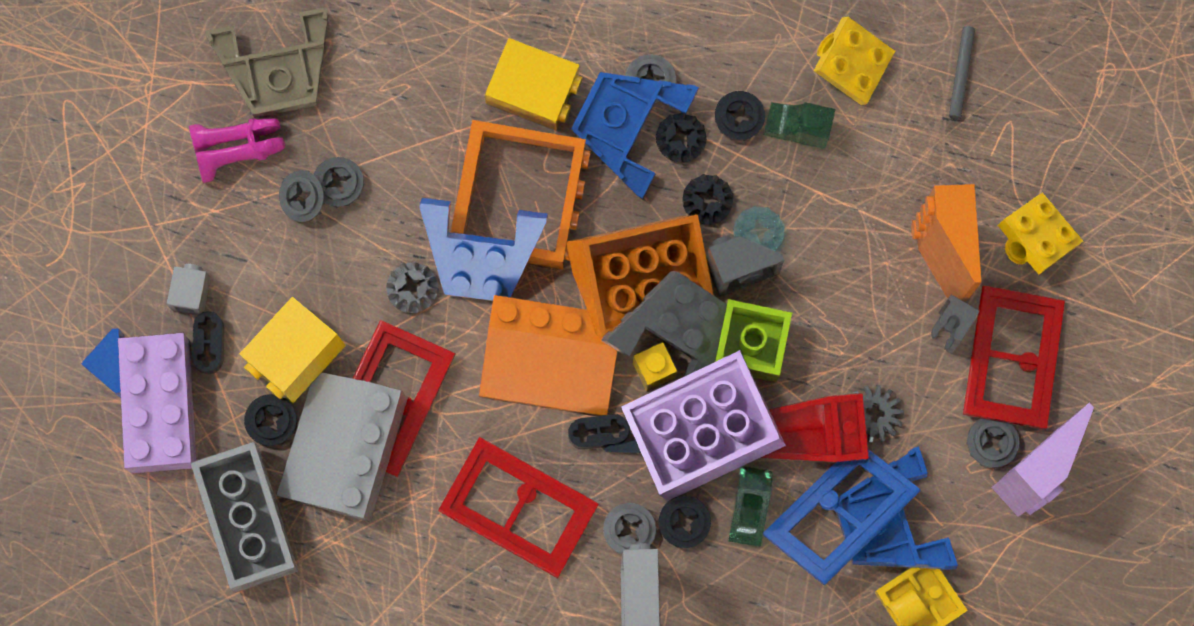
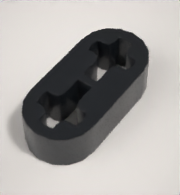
M210 311L202 312L195 318L192 343L193 364L200 372L208 375L216 373L223 365L225 330L221 318L216 313ZM211 319L213 324L217 325V329H212L211 340H206V332L200 328L201 325L207 324V320ZM206 346H210L211 354L216 357V360L211 361L208 367L205 366L203 361L199 360L200 357H205Z
M618 414L580 418L571 423L568 429L569 442L573 447L583 450L623 443L629 435L628 421ZM611 422H617L618 427L624 428V431L619 432L618 438H613L612 433L601 434L600 430L610 428ZM579 426H585L586 431L597 430V434L587 436V442H580L579 437L573 436V433L578 432Z

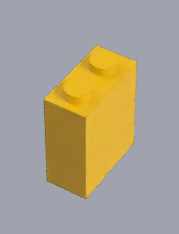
M508 38L486 90L485 102L498 109L557 130L559 123H565L570 113L571 105L567 103L571 93L577 95L583 80V77L579 76L580 65Z
M291 297L239 355L247 362L243 368L256 380H259L261 377L265 378L269 382L266 388L278 399L285 396L294 403L346 345L337 333L294 297Z

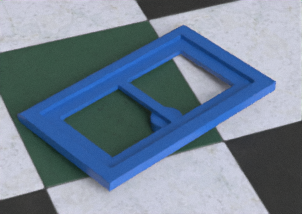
M869 449V459L836 462L763 532L765 538L824 586L921 491L916 485ZM858 465L894 491L862 523L839 506L838 494L833 491ZM819 503L823 509L834 510L856 528L825 560L790 533Z

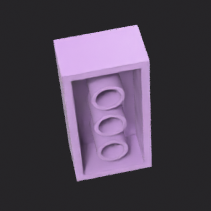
M184 333L118 338L124 468L131 474L191 469V463L196 461L190 340Z

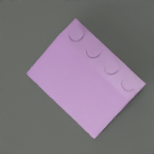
M740 350L622 406V410L659 494L667 501L786 446Z
M1090 403L1063 423L991 487L1017 516L1024 512L1031 515L1052 501L1064 490L1060 484L1069 475L1094 409Z

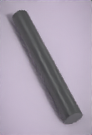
M964 26L962 29L949 118L956 120L962 117L975 28L970 26Z

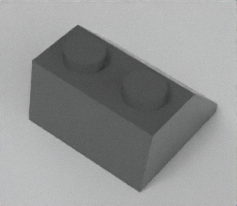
M730 235L714 240L712 242L713 246L709 247L706 258L709 272L720 297L779 275L785 261L781 253L741 236L731 239Z

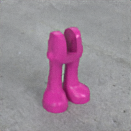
M253 118L249 119L247 123L236 126L212 129L205 128L200 124L190 125L189 131L203 184L213 181L217 169L226 164L251 159L266 160L268 156L285 149L283 138L259 141L258 137L278 131L281 128L279 120ZM246 138L248 141L247 144L205 151L211 146Z

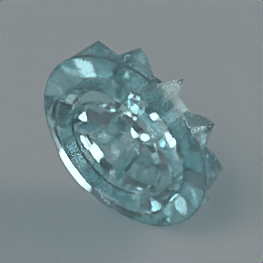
M753 206L742 211L734 224L733 236L734 238L738 236L744 237L776 251L783 241L785 226L779 214L771 211L769 207ZM756 219H758L762 228L769 229V231L764 232L762 243H760L757 234L749 232L754 229Z

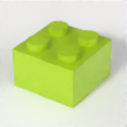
M728 299L715 362L740 350L753 378L777 382L781 372L792 312Z

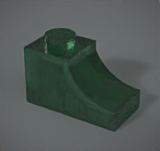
M771 102L763 135L825 149L830 137L836 109L808 102L800 105Z
M745 466L740 467L728 542L761 547L772 492L773 471Z

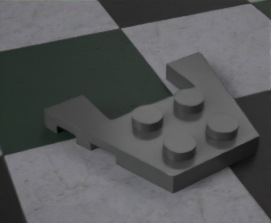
M671 271L643 298L644 301L633 312H628L621 319V323L613 331L607 332L601 340L623 355L630 356L644 329H647L692 358L683 376L685 377L715 362L727 304L679 272Z

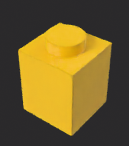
M663 342L633 356V365L646 392L676 378L677 370Z

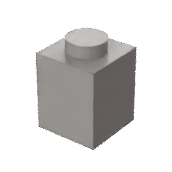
M184 264V268L174 266L167 305L172 311L195 315L204 312L211 278L206 271H203V267L194 264Z

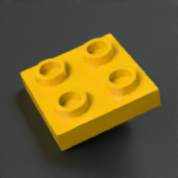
M842 17L835 32L827 35L817 49V56L820 59L814 72L858 104L866 105L895 50L850 17Z
M1043 192L997 225L1008 238L1005 243V251L1008 258L1019 265L1028 262L1038 275L1083 242L1081 237Z
M910 568L875 591V594L897 626H945L968 611L940 569Z

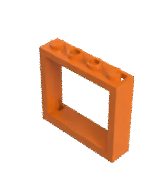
M472 120L450 232L466 234L485 137L574 152L556 250L550 251L534 248L527 262L528 264L563 270L565 260L570 261L566 243L569 241L570 230H577L580 212L574 211L576 199L582 200L585 181L580 180L581 170L588 169L591 151L585 150L586 139Z

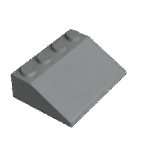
M321 372L310 385L276 496L371 522L408 397L397 389Z

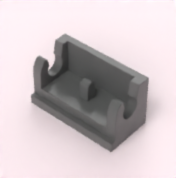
M950 295L938 312L940 317L932 329L931 337L932 339L936 338L939 330L943 328L946 332H950V338L947 339L944 350L952 354L963 340L979 310Z

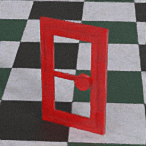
M982 286L963 415L1036 429H1047L1065 300ZM997 307L1044 316L1038 357L1032 352L1016 355L990 350ZM989 357L1019 362L1020 368L1025 372H1032L1036 369L1031 409L983 400Z
M380 320L352 379L371 382L389 344L432 363L414 402L410 397L407 399L403 416L407 417L394 442L386 473L398 478L456 353Z
M479 437L438 511L558 579L599 503ZM486 462L525 483L517 490L519 501L504 527L463 505ZM537 490L574 510L551 554L510 531L524 504L535 500Z

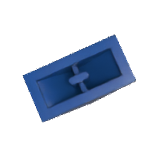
M119 328L110 330L81 364L121 398L118 338H124V334Z

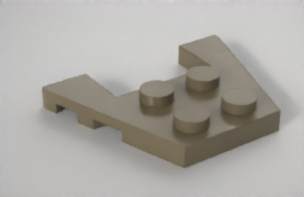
M327 7L299 12L305 40L304 44L240 56L234 26L205 31L207 40L254 118L317 106L329 16Z

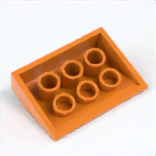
M975 184L936 185L929 196H926L925 203L921 204L920 212L916 213V220H912V239H917L918 250L947 299L950 295H953L966 303L981 284Z
M698 215L679 216L566 242L573 276L598 337H603L607 332L613 331L621 323V319L628 312H633L644 301L643 298L671 271L679 272L713 295Z
M494 295L479 397L596 416L607 415L617 350L601 341L603 337H598L586 309Z

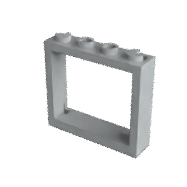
M648 543L630 545L629 550H623L620 563L622 626H660L658 549H650V544Z

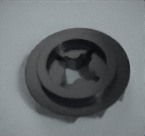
M734 91L726 94L720 99L715 109V123L720 133L728 136L731 140L746 141L753 136H757L765 122L763 104L755 95L746 91ZM742 105H744V116L749 119L748 121L742 120L738 127H735V117L731 116V113H737Z
M682 112L674 115L670 114L660 122L656 132V144L659 151L664 157L674 162L684 163L696 159L703 152L706 145L707 137L704 125L701 124L696 116ZM676 126L682 133L691 132L687 136L688 148L680 140L672 141L676 137Z
M702 174L695 179H691L684 189L682 197L683 207L687 215H698L699 223L706 225L716 224L725 219L730 213L733 206V193L728 182H725L717 175ZM713 188V198L717 202H711L706 207V210H703V199L699 195H706L707 191Z
M267 394L256 398L248 406L244 416V425L248 435L256 443L269 447L283 444L293 435L297 423L295 409L292 404L284 397L278 399L274 394ZM264 409H267L268 413H271L272 416H280V419L276 421L277 432L271 429L269 425L261 426L266 421Z
M675 497L669 500L660 512L658 519L660 533L669 544L682 549L696 547L707 537L710 531V513L707 507L694 497ZM679 509L686 518L698 517L690 524L691 535L683 527L672 529L679 521Z

